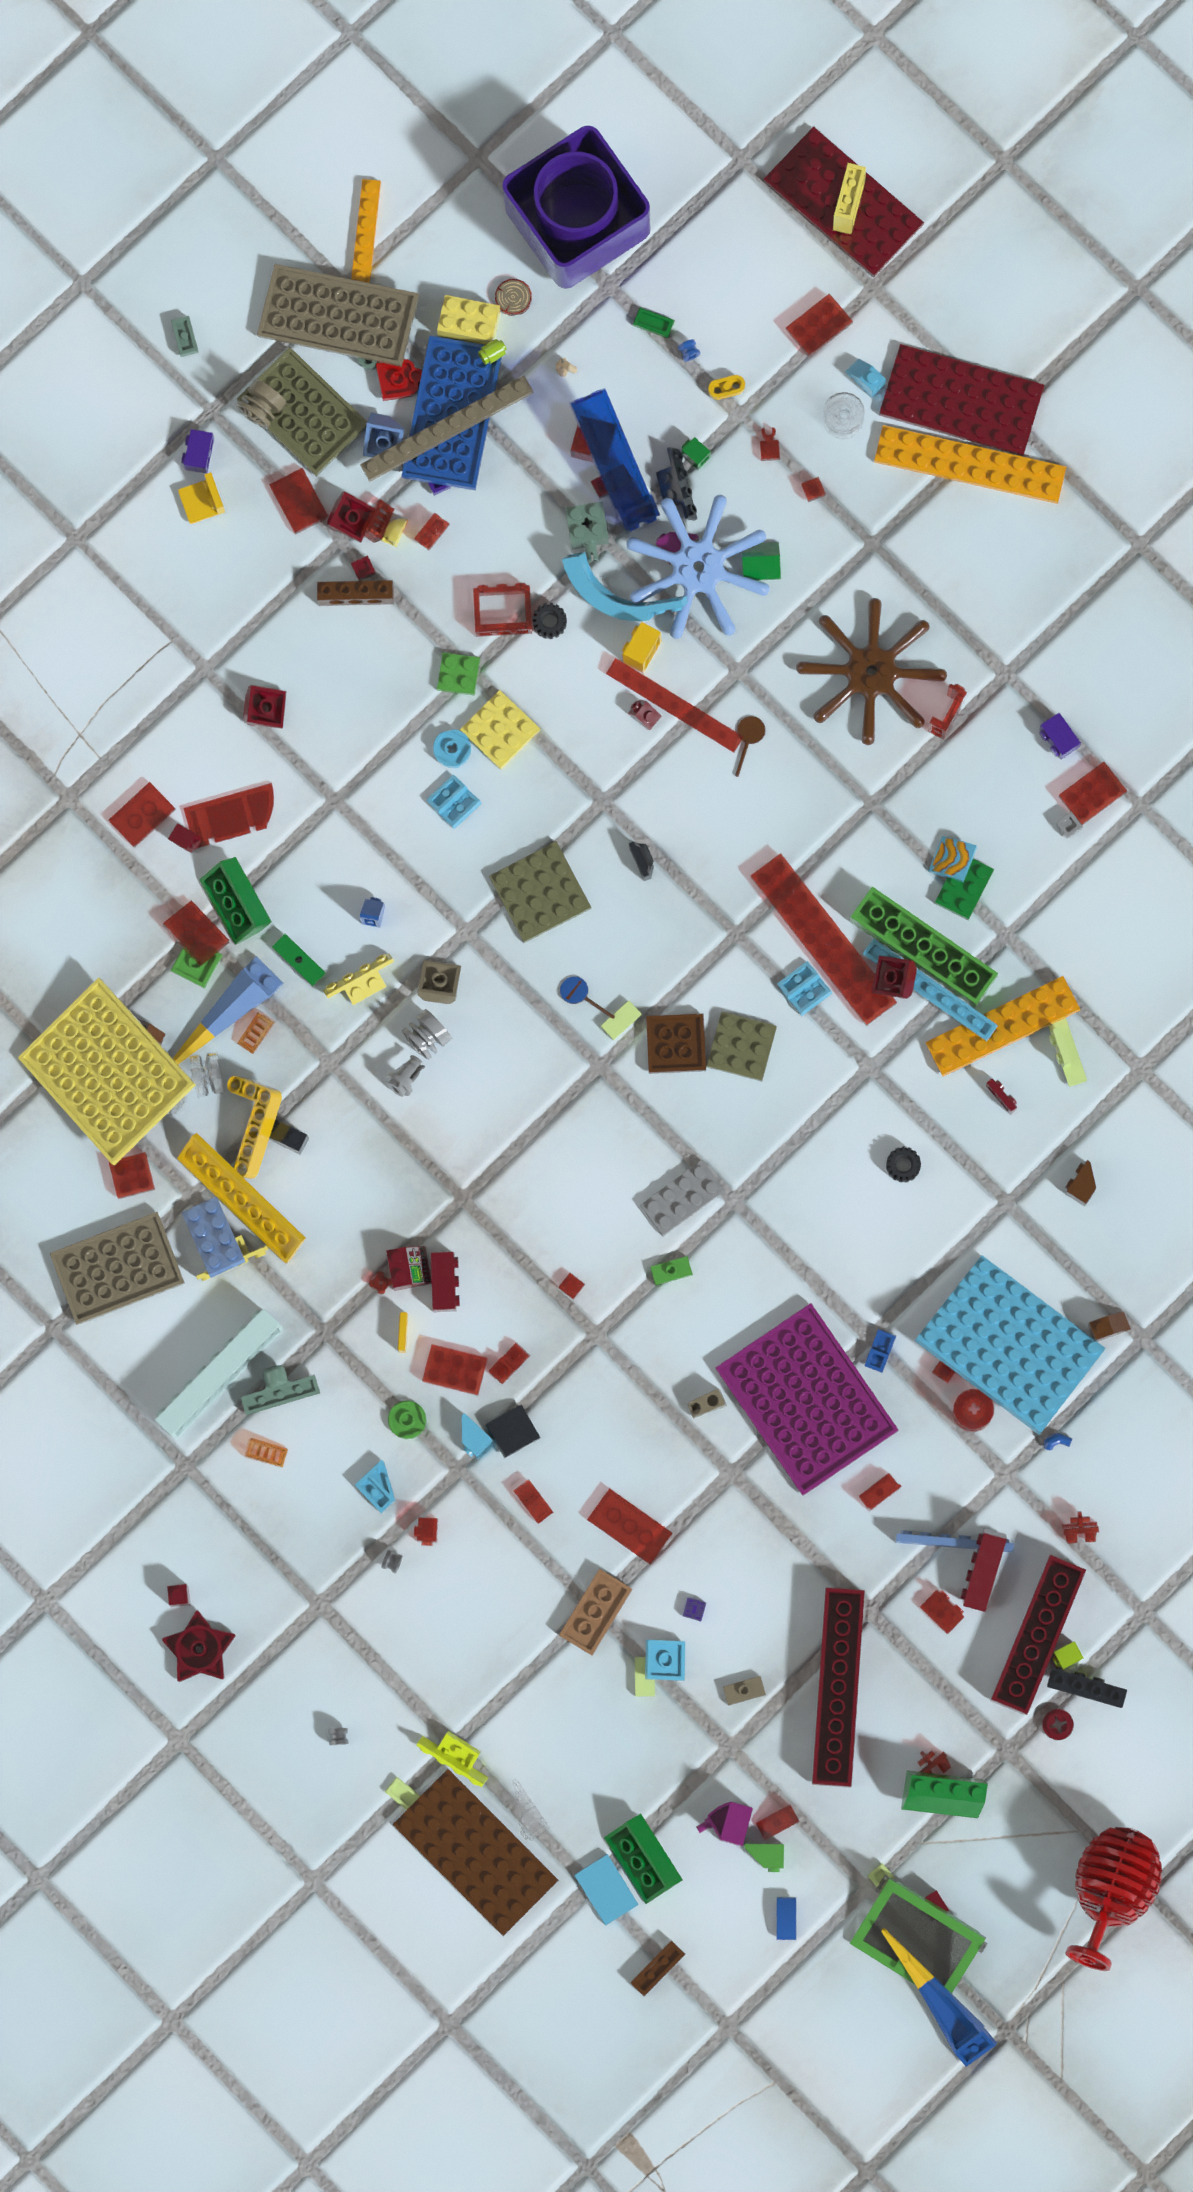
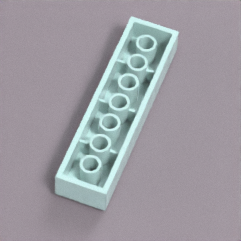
M264 1308L262 1311L257 1310L252 1315V1321L248 1325L244 1324L237 1331L239 1334L234 1339L231 1337L224 1344L225 1348L221 1353L216 1352L210 1360L212 1362L207 1367L204 1365L197 1372L198 1376L193 1381L190 1379L183 1386L184 1391L180 1395L177 1393L170 1399L169 1402L171 1404L166 1409L163 1407L158 1411L155 1421L175 1440L283 1330L282 1326Z

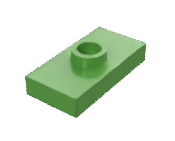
M688 1256L650 1267L656 1286L693 1275Z

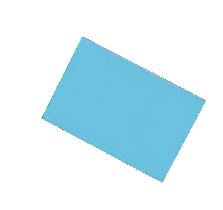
M608 1854L575 1874L576 1879L605 1926L639 1905Z

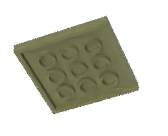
M557 841L489 875L523 943L592 909Z

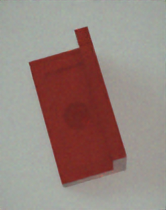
M888 1473L858 1497L871 1512L899 1491L902 1486Z

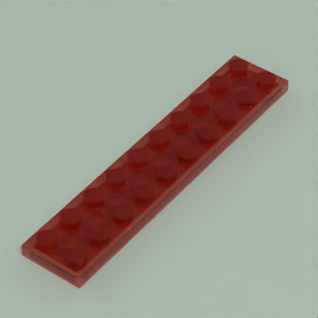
M781 853L750 876L866 1026L897 1004L896 1000L891 996L872 993L875 973Z

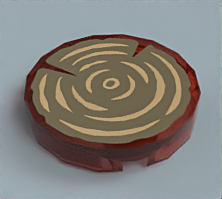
M508 279L497 287L495 302L496 305H500V311L508 316L521 315L531 305L532 292L524 281Z

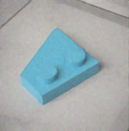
M383 1460L378 1462L355 1484L381 1514L396 1501Z

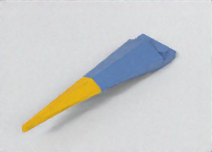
M256 956L241 970L173 1057L175 1062L179 1065L214 1037L269 999L284 983Z

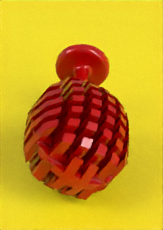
M1110 1827L1104 1830L1089 1843L1090 1845L1085 1848L1082 1853L1083 1857L1078 1862L1075 1874L1077 1898L1082 1909L1086 1911L1085 1914L1096 1922L1087 1947L1070 1945L1067 1947L1065 1954L1071 1960L1091 1969L1099 1971H1110L1111 1960L1098 1952L1106 1927L1128 1926L1137 1921L1138 1917L1143 1916L1148 1911L1149 1906H1152L1155 1896L1158 1895L1160 1890L1162 1863L1159 1861L1160 1855L1157 1847L1152 1842V1839L1133 1828L1115 1827L1114 1829Z

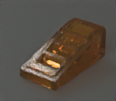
M261 1011L257 1012L237 1044L254 1054L276 1021ZM259 1019L263 1020V1021L266 1022L268 1025H267V1026H264L263 1024H261L260 1022H258ZM256 1025L257 1027L262 1029L263 1032L260 1033L258 1030L254 1028V1026ZM252 1032L259 1037L258 1040L249 1035V1033ZM247 1038L255 1044L252 1046L244 1040Z
M250 1438L244 1457L283 1468L288 1449ZM254 1444L257 1445L255 1455L252 1454ZM265 1447L263 1457H260L261 1448ZM269 1449H273L271 1458L267 1459ZM277 1451H281L278 1462L274 1461Z

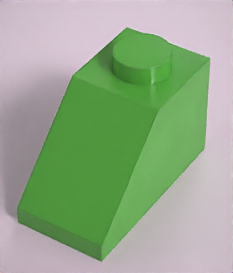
M745 1844L744 1848L763 1868H768V1872H780V1869H784V1844Z

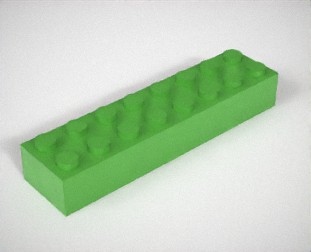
M873 886L850 917L851 923L903 959L914 961L919 970L974 1008H976L998 976V972Z

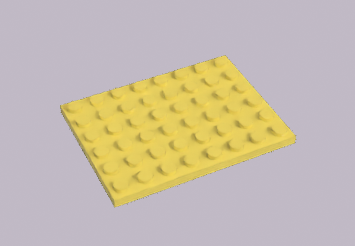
M99 977L18 1057L113 1165H116L196 1086L193 1080Z

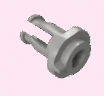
M411 1055L410 1059L402 1065L396 1074L389 1072L386 1076L389 1089L398 1096H409L413 1092L411 1088L412 1083L419 1076L420 1071L425 1069V1066L421 1065L422 1060Z

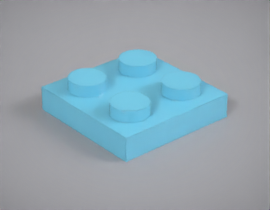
M646 1640L645 1679L685 1681V1641Z

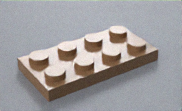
M599 1569L559 1636L593 1656L633 1589Z

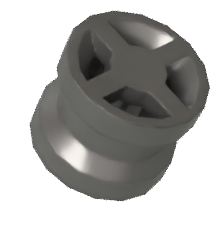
M388 1550L381 1568H388L396 1574L403 1555H395L392 1551Z
M348 1728L328 1729V1733L331 1735L329 1745L349 1744L346 1738Z

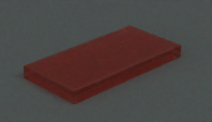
M610 1488L587 1519V1521L649 1565L652 1564L673 1534Z

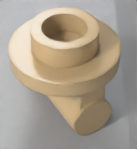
M560 358L556 364V371L561 377H565L567 372L576 373L577 367L569 363L566 358Z

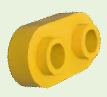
M739 375L713 380L708 387L709 395L715 400L739 395L745 390V380ZM733 384H738L739 388L735 389L732 386ZM716 388L721 389V392L715 393L714 390Z

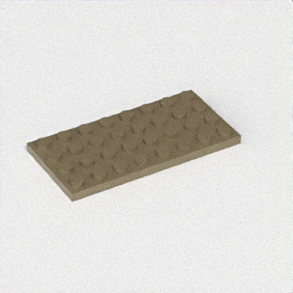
M274 264L257 336L402 367L419 294Z

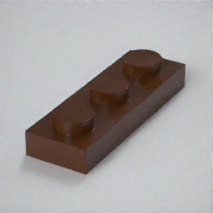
M671 1940L630 1983L645 1997L683 1958L685 1953Z

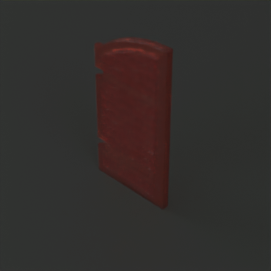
M269 783L183 808L189 830L201 837L198 848L210 845L209 839L214 838L215 843L249 834L251 833L250 827L255 826L256 831L267 829L274 807L273 785Z

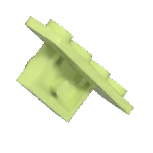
M1066 1018L1048 1026L1051 1033L1049 1038L1052 1046L1056 1048L1057 1062L1062 1065L1068 1086L1071 1087L1086 1082L1087 1078Z

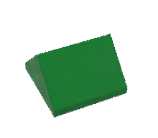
M779 542L760 543L741 552L744 577L758 581L781 579Z

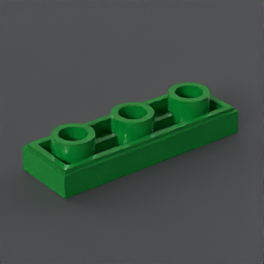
M284 934L272 946L312 987L326 974L288 935ZM302 958L303 960L301 963H296V959Z

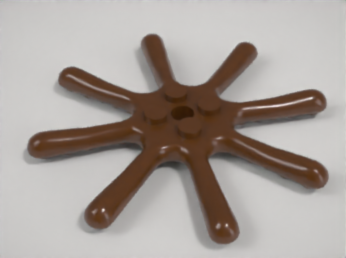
M872 598L868 603V644L864 648L855 647L830 616L823 615L819 618V625L849 654L848 663L838 665L801 661L796 665V671L799 674L844 675L848 679L847 687L814 713L813 717L817 723H823L854 693H860L865 697L861 737L862 743L865 745H871L875 741V699L878 695H887L915 728H921L925 723L924 718L895 690L894 682L896 679L908 678L942 682L947 678L946 670L941 668H900L895 664L896 656L929 630V623L925 620H920L890 649L884 650L879 647L878 637L882 603L878 598ZM869 668H874L877 673L869 675L866 671Z

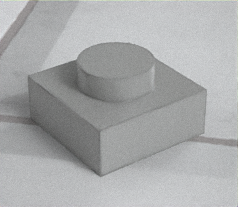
M1072 812L1056 822L1057 827L1066 839L1083 828Z

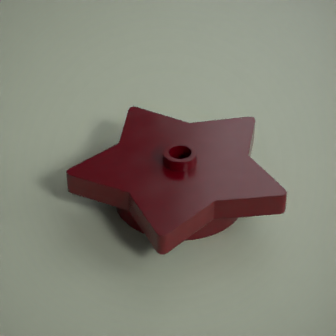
M196 1610L184 1631L162 1638L164 1644L177 1657V1681L182 1682L200 1673L223 1680L225 1678L223 1654L236 1635L212 1629L203 1615ZM198 1646L204 1648L202 1653H197L196 1648Z

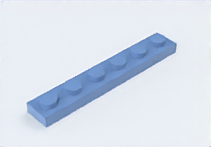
M904 1530L900 1534H896V1543L976 1550L979 1546L976 1544V1540H970L971 1536L959 1535L958 1539L951 1538L950 1534H939V1537H934L932 1533L928 1532L912 1535V1531ZM1009 1539L1006 1540L1003 1552H1013L1014 1543H1009Z

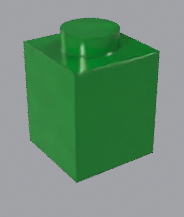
M695 437L692 440L688 439L682 445L683 457L697 470L711 458V451Z

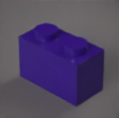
M191 429L190 435H186L185 446H187L186 453L183 452L181 460L185 470L208 473L215 439L213 433Z
M1057 713L1040 725L1039 734L1044 741L1050 743V750L1055 757L1059 756L1062 760L1080 747L1081 742L1060 713Z

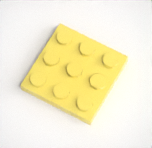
M499 690L460 731L501 770L540 731V728Z

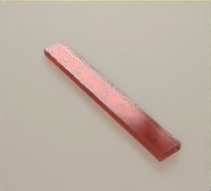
M617 658L614 659L606 672V675L735 753L744 736Z

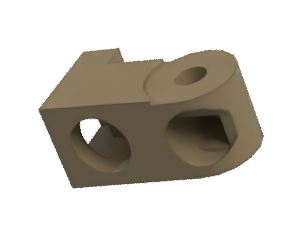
M716 1389L687 1403L693 1418L727 1406L720 1389Z

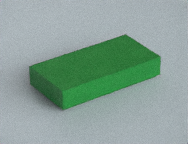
M640 307L633 326L668 339L675 320Z

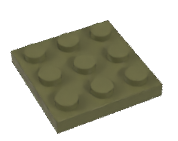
M721 1011L707 1068L762 1082L777 1026Z

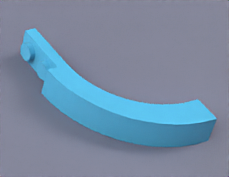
M585 552L569 554L562 559L568 578L578 593L594 608L611 617L627 621H649L654 615L665 613V610L671 609L672 612L680 611L688 603L687 596L634 604L632 601L610 592L599 582L589 566Z

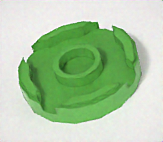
M409 1400L395 1404L388 1416V1425L392 1433L402 1439H413L419 1436L427 1423L423 1408Z

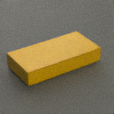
M401 1312L399 1316L397 1348L399 1353H406L407 1312Z

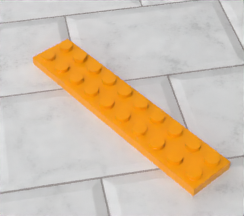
M885 425L882 426L874 463L1058 504L1066 466Z

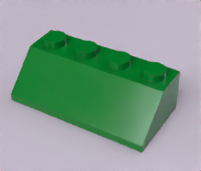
M236 857L220 861L199 879L235 945L261 932L272 922Z
M907 1770L901 1809L978 1818L985 1804L988 1783L983 1779Z
M641 1813L604 1837L645 1904L683 1881Z

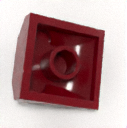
M344 491L332 508L327 520V526L331 530L338 531L361 543L377 509Z
M254 685L248 686L244 702V723L249 726L258 725L282 729L287 691Z
M879 956L872 993L902 999L909 998L913 993L917 973L914 961Z

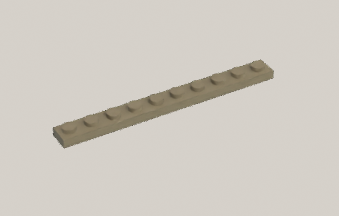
M522 376L361 463L360 467L368 481L371 482L534 393L526 377Z

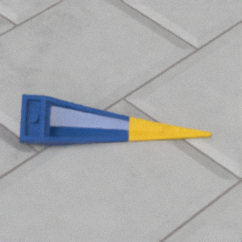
M882 1928L883 1935L917 1986L950 2047L961 2062L967 2067L995 2047L997 2042L984 2028L985 2025L886 1929Z

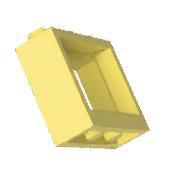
M848 163L834 214L833 230L848 234L852 233L865 184L866 167Z

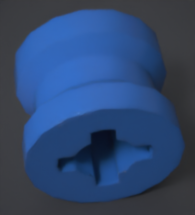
M694 339L687 340L678 346L685 362L691 361L701 354L695 346L696 342Z

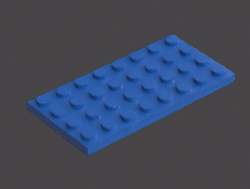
M429 336L409 437L496 391L502 357L491 364L485 365L478 355V351L485 345ZM490 417L404 463L401 477L476 491Z

